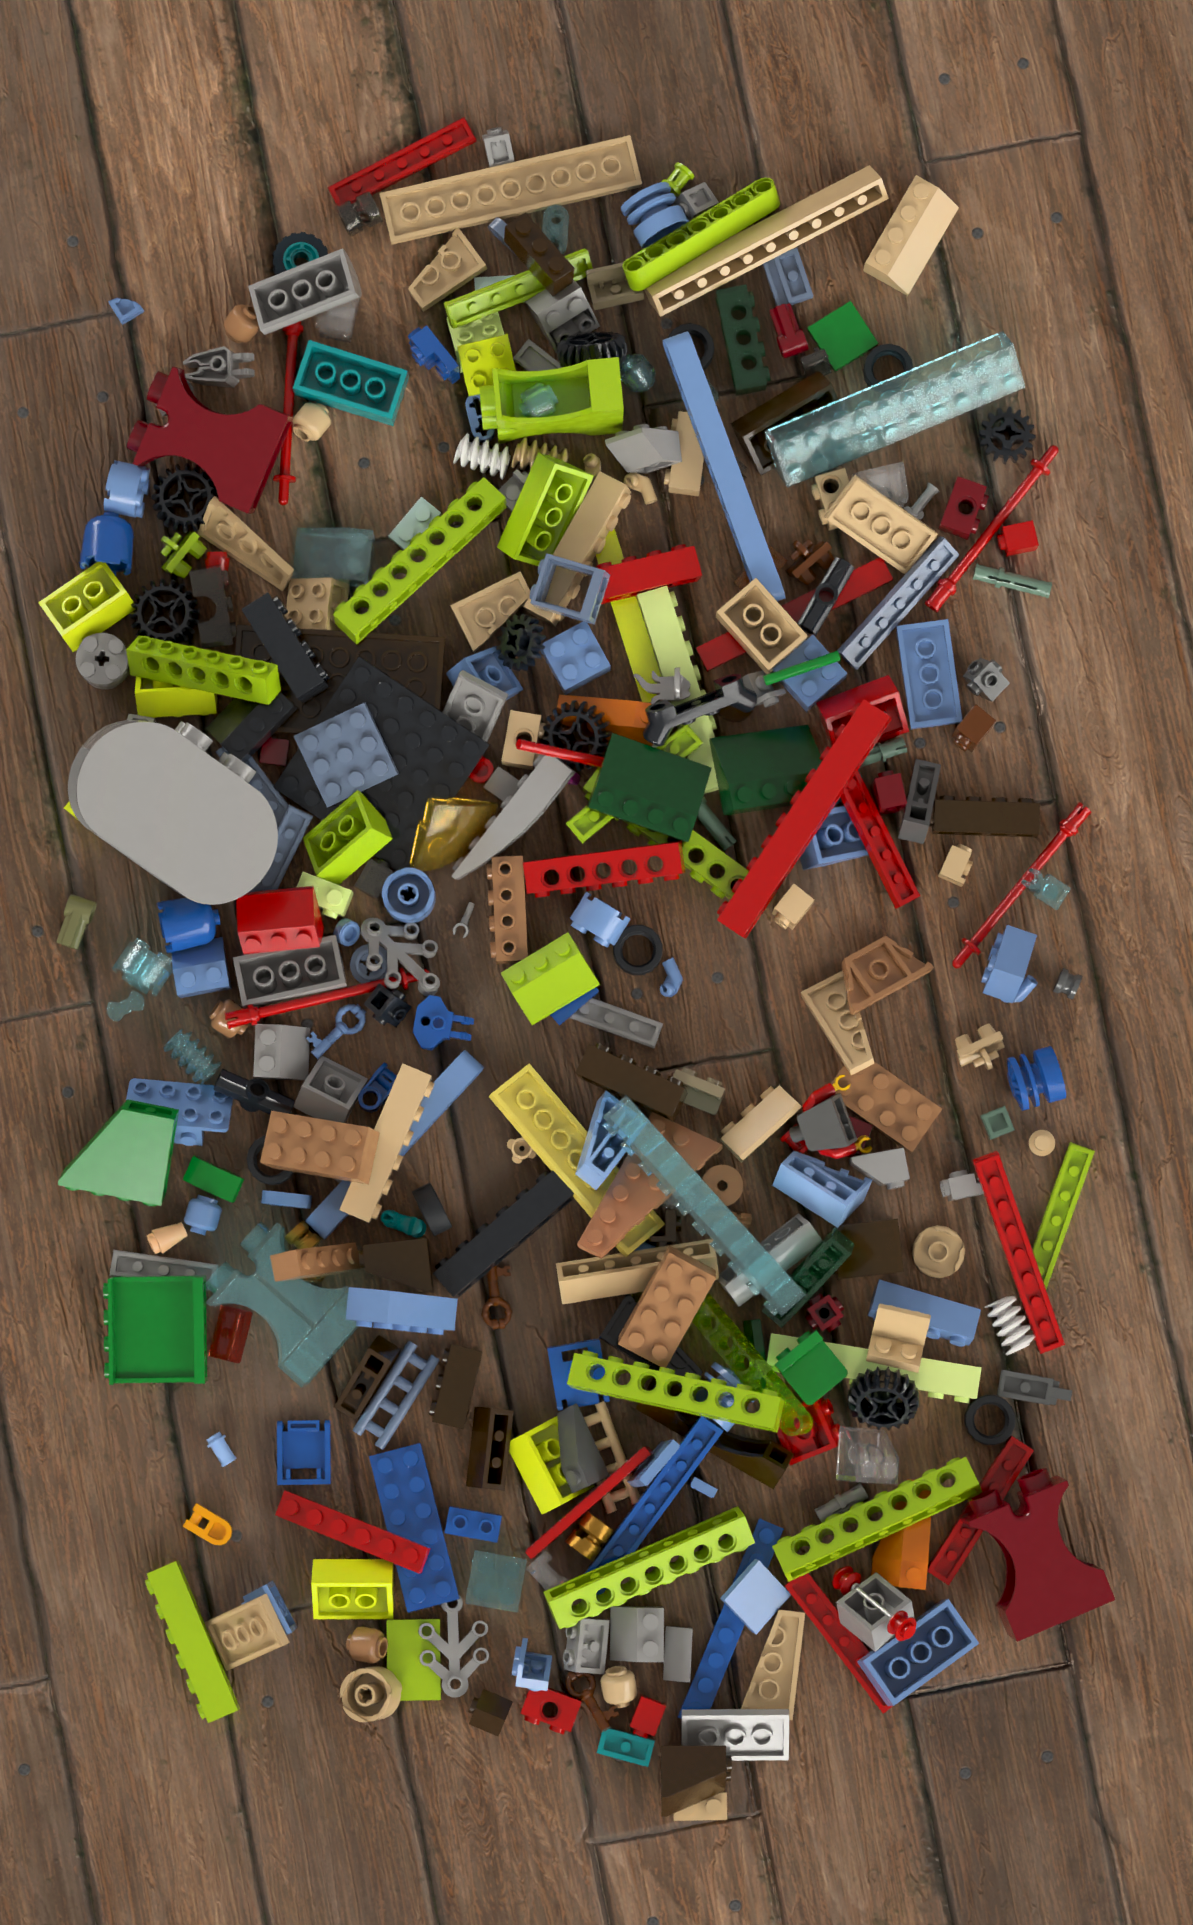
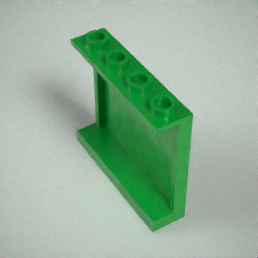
M206 1275L109 1277L108 1283L103 1285V1297L108 1299V1309H104V1325H108V1336L104 1337V1351L109 1352V1362L105 1363L104 1375L105 1378H109V1385H114L115 1383L176 1382L205 1384L208 1381Z

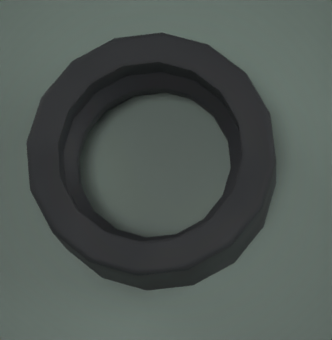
M693 323L679 325L671 331L667 338L686 331L690 335L700 338L705 347L704 356L701 358L700 363L703 371L706 370L712 362L714 354L713 338L700 325Z
M880 345L874 348L866 358L863 369L864 380L868 387L877 394L884 396L896 395L905 390L910 383L913 373L912 359L908 352L898 345ZM885 355L898 358L904 370L901 379L890 385L879 382L873 373L874 363L878 358Z
M631 925L624 929L615 946L613 945V956L617 965L624 972L631 975H645L652 972L659 965L662 958L663 945L659 935L652 928L645 925ZM633 935L645 936L653 945V955L643 965L630 964L623 956L622 947L624 942Z
M266 1135L255 1140L248 1150L246 1158L248 1169L252 1176L261 1183L268 1185L282 1184L290 1179L294 1172L284 1170L278 1175L271 1176L263 1173L257 1165V1156L264 1147Z
M427 1183L412 1191L433 1236L452 1228V1224L431 1183Z
M983 1395L977 1397L968 1405L964 1414V1425L967 1433L975 1441L984 1445H996L1004 1442L1011 1436L1015 1428L1016 1416L1012 1406L1005 1399L997 1395ZM986 1404L998 1406L1005 1415L1003 1429L993 1436L980 1433L974 1423L976 1411Z

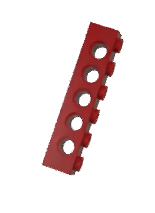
M681 841L523 862L527 894L534 893L535 898L550 896V891L560 890V894L575 893L577 887L586 886V891L602 889L601 884L612 883V888L628 886L627 881L637 880L638 884L654 882L653 877L663 876L664 881L680 879L679 874L685 873ZM653 856L661 858L663 862L661 870L651 868L650 859ZM628 859L633 860L637 865V870L634 874L627 873L624 869V863ZM601 863H606L610 866L611 873L608 877H603L599 874L598 867ZM575 866L582 867L585 871V877L581 881L573 877L572 872ZM549 870H555L559 874V881L556 884L548 881L547 873Z

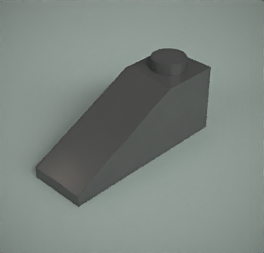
M915 759L906 799L907 805L902 816L899 839L924 844L930 824L941 764Z
M576 1403L557 1413L561 1469L572 1493L610 1476L578 1404Z

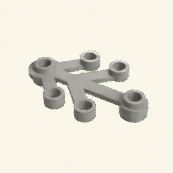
M368 918L362 923L360 931L363 938L368 942L366 966L369 970L377 971L382 965L383 959L379 954V943L387 950V974L384 983L388 988L394 989L400 984L399 961L419 981L417 987L422 995L429 996L437 993L440 986L439 978L433 973H426L407 955H423L426 958H432L436 955L437 943L433 940H426L423 944L397 943L390 938L404 937L407 940H415L419 933L417 924L407 923L404 927L387 926L378 918ZM370 927L377 928L378 931H372ZM407 929H412L415 933L410 934L407 932ZM429 946L433 948L434 951H427L425 947ZM375 959L378 961V964H372L370 960ZM394 977L397 981L391 982L388 978ZM425 980H430L434 984H428Z
M460 1595L455 1608L448 1607L447 1603L441 1604L442 1609L447 1612L448 1643L435 1632L433 1625L430 1623H423L418 1629L421 1638L429 1640L449 1659V1671L436 1660V1656L431 1650L421 1652L419 1656L420 1663L431 1668L442 1679L443 1691L448 1696L454 1698L465 1694L468 1689L467 1678L480 1664L486 1663L489 1659V1653L485 1648H477L473 1652V1658L460 1670V1658L479 1637L486 1635L488 1632V1626L484 1621H476L472 1625V1630L459 1643L458 1611H460L463 1605ZM479 1623L485 1627L482 1634H478L475 1631V1626ZM424 1626L431 1628L432 1632L429 1636L422 1634L421 1630ZM480 1650L486 1654V1658L483 1661H479L476 1658V1653ZM425 1653L432 1655L433 1659L430 1663L423 1661L422 1657ZM458 1679L460 1687L452 1689L450 1686L451 1680Z

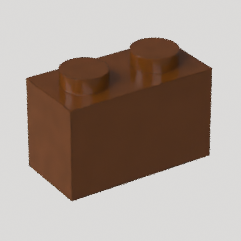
M975 704L956 727L952 734V737L955 739L953 742L961 750L966 751L968 749L970 752H973L992 729L996 720Z

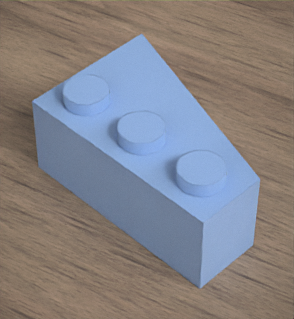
M605 1091L596 1103L575 1175L595 1190L608 1177L648 1123L608 1091Z
M793 1151L781 1163L772 1186L838 1228L864 1202L872 1179L867 1177L864 1180L848 1175V1170L843 1168L840 1171L824 1166V1161Z

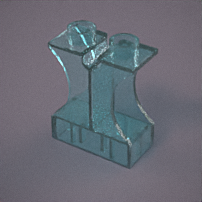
M260 1222L240 1244L249 1253L247 1257L255 1263V1272L247 1276L243 1271L234 1269L225 1261L205 1283V1286L214 1293L206 1303L212 1307L226 1304L243 1305L260 1314L271 1326L277 1339L279 1350L278 1367L301 1388H305L359 1327L356 1326L355 1320H346L348 1291L351 1286L336 1289L320 1288L308 1283L304 1279L275 1282L270 1255L286 1252L284 1246L285 1227L277 1222L270 1230L264 1223Z

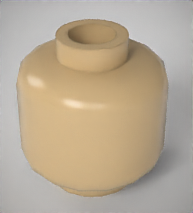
M305 403L292 421L294 433L304 441L319 440L331 424L328 409L321 403Z
M625 1666L608 1668L601 1677L600 1682L605 1702L614 1704L616 1708H624L629 1706L630 1701L636 1698L637 1686L635 1675L631 1670H627Z

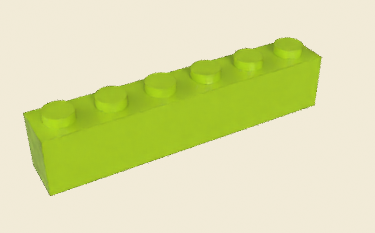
M179 1560L147 1573L148 1579L145 1580L150 1595L155 1594L159 1603L155 1605L157 1613L161 1620L165 1619L169 1627L165 1630L171 1645L175 1643L179 1653L176 1654V1659L180 1668H186L189 1675L186 1682L191 1694L196 1693L200 1703L196 1704L201 1718H206L208 1723L238 1711L240 1706L207 1631Z

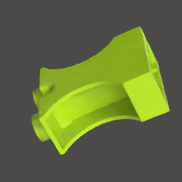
M619 357L586 360L572 366L542 371H509L494 368L492 369L493 385L479 386L483 430L497 429L499 444L542 434L578 433L594 436L615 434L622 431L624 407Z

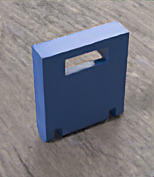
M599 1338L547 1347L558 1411L563 1410L562 1400L567 1399L568 1407L576 1403L579 1407L600 1403L598 1394L573 1389L567 1385L572 1360L563 1361L561 1353L587 1347L588 1351L597 1353L598 1358L603 1359ZM603 1367L597 1368L593 1373V1378L595 1380L603 1378L605 1369ZM603 1395L604 1401L610 1402L609 1396Z
M320 1420L288 1421V1431H283V1421H277V1485L331 1484V1421L325 1420V1431H320ZM317 1468V1479H292L291 1469Z

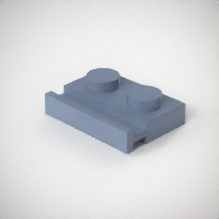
M797 248L791 249L762 264L776 306L789 303L794 305L813 298V293Z

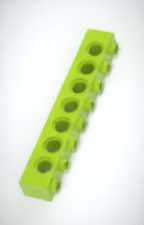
M485 477L479 482H473L466 490L464 496L453 500L442 516H436L423 533H417L411 539L408 547L397 551L393 555L391 562L385 568L380 567L376 570L372 579L366 585L362 584L355 590L352 598L347 602L343 601L336 607L333 614L335 624L355 644H358L507 508L506 497ZM472 505L481 506V508L476 511H472L469 509V507ZM453 522L462 523V525L458 528H453L450 526ZM435 539H442L444 541L440 545L431 543ZM416 556L425 557L421 562L413 561V558ZM398 573L406 574L403 579L394 578ZM379 590L387 591V594L382 597L375 595ZM361 607L368 608V611L364 614L356 613L357 609Z
M600 767L597 768L583 787V792L586 793L584 797L588 801ZM624 821L628 824L626 828L635 836L639 837L642 834L649 840L648 845L668 843L667 839L669 836L658 832H651L646 828ZM692 830L689 842L682 841L684 865L691 871L689 875L701 884L705 881L711 885L712 888L710 890L719 898L723 899L726 896L728 899H731L734 895L730 887L731 884L740 878L744 880L749 871L694 830ZM693 850H698L703 854V860L699 863H693L688 857L689 853ZM713 866H720L724 870V876L719 879L713 878L709 870Z
M583 1351L582 1354L574 1353L567 1385L573 1389L778 1433L785 1402L781 1397H778V1392L763 1389L762 1393L752 1391L753 1387L744 1384H737L736 1388L726 1386V1381L711 1378V1382L700 1380L701 1376L693 1373H685V1377L675 1375V1370L660 1367L659 1371L649 1369L650 1365L641 1362H634L633 1365L623 1363L624 1359L608 1356V1360L600 1359L597 1353ZM599 1367H603L605 1375L603 1378L595 1380L593 1378L594 1371ZM623 1373H630L631 1379L629 1383L620 1385L619 1377ZM650 1378L656 1379V1387L651 1391H646L644 1388L645 1382ZM675 1384H681L682 1392L678 1396H671V1387ZM702 1389L707 1390V1399L703 1402H697V1392ZM726 1395H733L734 1403L728 1408L722 1407V1399ZM751 1401H759V1410L756 1413H749L747 1410L748 1404Z
M957 1457L948 1461L946 1466L940 1469H930L924 1472L922 1477L914 1481L906 1480L900 1483L898 1488L890 1492L883 1491L876 1494L873 1500L866 1503H856L845 1513L830 1515L825 1519V1522L819 1525H809L803 1528L801 1533L793 1537L785 1536L779 1539L777 1544L772 1547L787 1580L790 1582L982 1493V1490L967 1457ZM947 1479L955 1480L954 1485L951 1487L942 1486ZM924 1490L931 1491L930 1496L925 1499L918 1497L920 1492ZM900 1501L907 1503L906 1507L902 1510L894 1509L896 1503ZM879 1512L883 1514L878 1521L870 1520L874 1513ZM850 1524L858 1525L856 1531L846 1532V1528ZM826 1535L834 1536L832 1542L828 1544L822 1543V1539ZM801 1547H810L809 1551L806 1554H797L798 1550Z
M737 1506L546 1590L543 1593L559 1629L564 1627L570 1628L582 1619L595 1617L609 1607L624 1604L627 1599L637 1595H645L652 1588L661 1584H670L679 1576L686 1573H694L700 1567L709 1563H717L731 1553L742 1552L754 1544L755 1541L745 1515ZM728 1534L726 1539L718 1541L722 1535ZM704 1545L700 1551L694 1552L697 1546ZM679 1555L675 1562H670L672 1557ZM655 1566L652 1572L645 1573L649 1567ZM631 1577L627 1583L621 1584L624 1578ZM606 1588L604 1593L596 1595L598 1590ZM576 1599H582L579 1604L572 1605Z

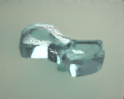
M133 990L127 1000H122L120 1003L109 1001L107 1004V1015L110 1019L119 1022L125 1014L131 1011H142L145 1006V999L141 993Z

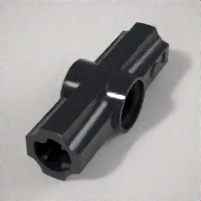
M837 557L834 558L797 623L803 631L815 636L818 634L855 569L849 562ZM828 591L832 594L833 599L829 602H824L819 598V593Z
M225 1069L221 1070L213 1088L219 1093L238 1100L240 1106L249 1112L260 1110L270 1115L271 1111L290 1114L295 1100L270 1090L268 1084L262 1079L253 1078L248 1080Z

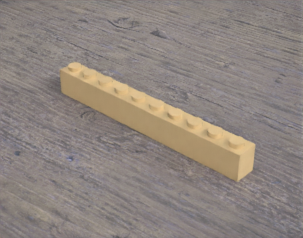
M869 165L733 235L644 289L650 304L661 317L884 202L889 198L882 178Z

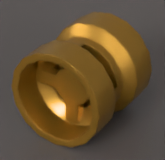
M304 1220L284 1238L289 1244H294L297 1249L315 1247L322 1240L317 1234H313L309 1230V1225Z

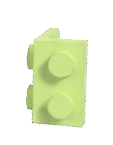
M498 312L455 329L450 326L447 317L460 373L463 370L457 346L505 335Z

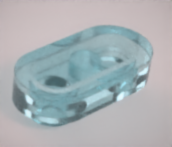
M552 205L544 212L542 232L551 242H557L559 244L557 249L564 254L568 243L569 214L564 207ZM553 217H559L561 222L554 224L551 220Z

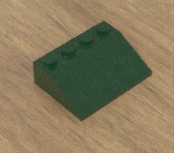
M808 725L709 739L724 816L793 806L790 804L793 796L798 790L803 791L807 785V782H805L807 775L813 768L817 770L822 762L819 759L821 755Z
M612 733L587 808L666 836L689 842L712 767Z

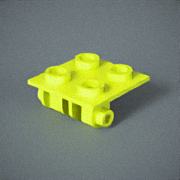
M508 334L457 346L468 396L480 394L479 386L493 385L492 369L499 368L516 371Z

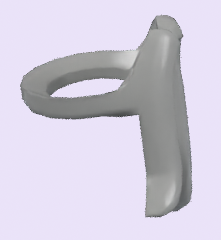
M680 667L674 669V676L659 677L652 671V679L657 684H649L640 675L634 674V677L645 691L650 694H656L651 700V705L665 699L667 701H680L690 696L689 688L691 684L680 674Z

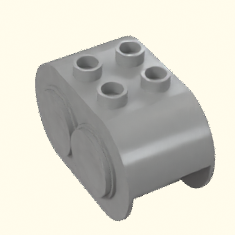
M123 720L101 728L81 746L69 773V802L81 824L168 887L197 903L208 905L223 904L236 900L252 890L271 867L278 844L277 823L273 810L263 794L249 784L256 771L234 755H228L225 752L218 761L206 753L213 740L188 722L185 724L181 721L175 730L166 725L143 720Z

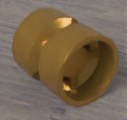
M587 1511L579 1522V1530L574 1529L565 1542L593 1562L601 1551L600 1544L607 1543L614 1530Z

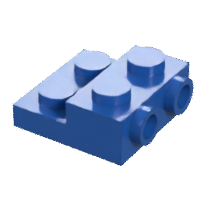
M427 325L423 329L420 327L416 328L408 335L412 351L411 356L420 367L424 365L430 370L436 365L435 369L444 381L448 378L452 384L460 379L459 365Z

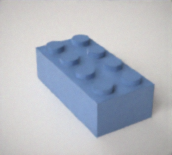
M349 1287L346 1320H355L356 1326L372 1328L373 1322V1328L443 1335L444 1330L455 1331L458 1299Z
M949 1599L941 1600L915 1619L916 1631L910 1639L898 1641L894 1637L876 1652L872 1650L857 1661L887 1706L896 1705L979 1644Z

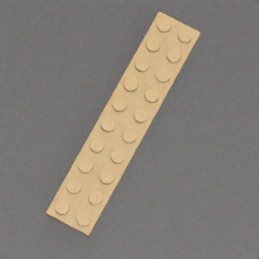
M628 135L379 194L391 245L454 231L456 228L463 229L492 222L496 217L506 219L522 215L525 212L532 213L642 187V181L631 136Z

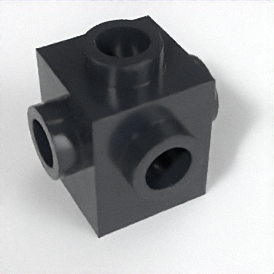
M380 983L364 1003L374 1013L372 1017L384 1026L386 1023H389L396 1028L412 1008V1006L404 1001L407 996L397 988L390 990Z

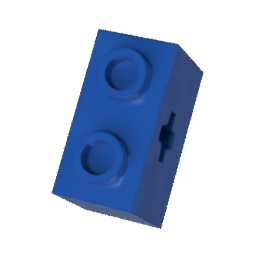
M450 1506L445 1534L497 1543L503 1515Z

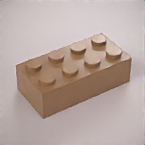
M875 1061L874 1064L853 1075H850L845 1065H843L836 1077L846 1075L838 1080V1085L841 1088L851 1084L847 1090L836 1091V1094L841 1093L846 1110L862 1121L873 1125L872 1128L899 1147L904 1148L909 1154L914 1151L942 1110L941 1107Z
M271 1111L260 1163L275 1169L369 1185L380 1133L370 1127Z
M669 1245L618 1338V1345L660 1367L666 1368L714 1283L716 1270Z

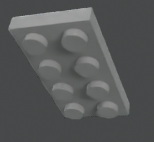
M789 1709L682 1710L681 1746H726V1755H731L732 1761L789 1760Z

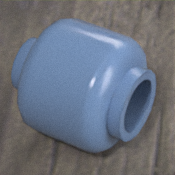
M198 1195L197 1199L193 1198L189 1201L184 1222L191 1226V1232L205 1235L206 1230L215 1231L217 1229L222 1208L217 1205L218 1200Z

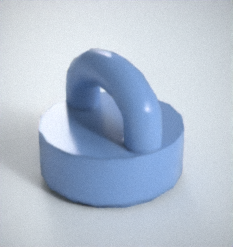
M342 918L336 924L333 935H336L338 943L344 946H351L359 938L360 927L356 922L348 918Z

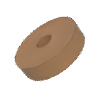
M716 1165L704 1174L701 1181V1191L704 1198L710 1204L717 1207H727L734 1204L740 1198L743 1191V1180L739 1172L733 1167ZM719 1181L726 1182L727 1189L720 1191L717 1188V1183Z

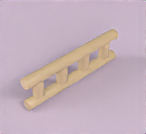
M603 1401L595 1404L597 1412L584 1417V1420L588 1427L600 1422L603 1425L607 1437L595 1441V1444L599 1451L611 1447L616 1460L615 1463L606 1466L611 1476L627 1459L606 1403ZM632 1473L623 1480L624 1488L609 1492L602 1498L607 1514L617 1511L615 1502L629 1497L631 1503L635 1504L640 1498L637 1487L633 1488L627 1482ZM604 1479V1480H602V1481L596 1483L597 1487H598L601 1483H603L606 1479Z

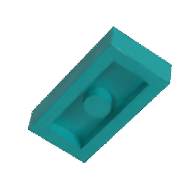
M609 1728L601 1733L597 1753L648 1767L655 1740Z

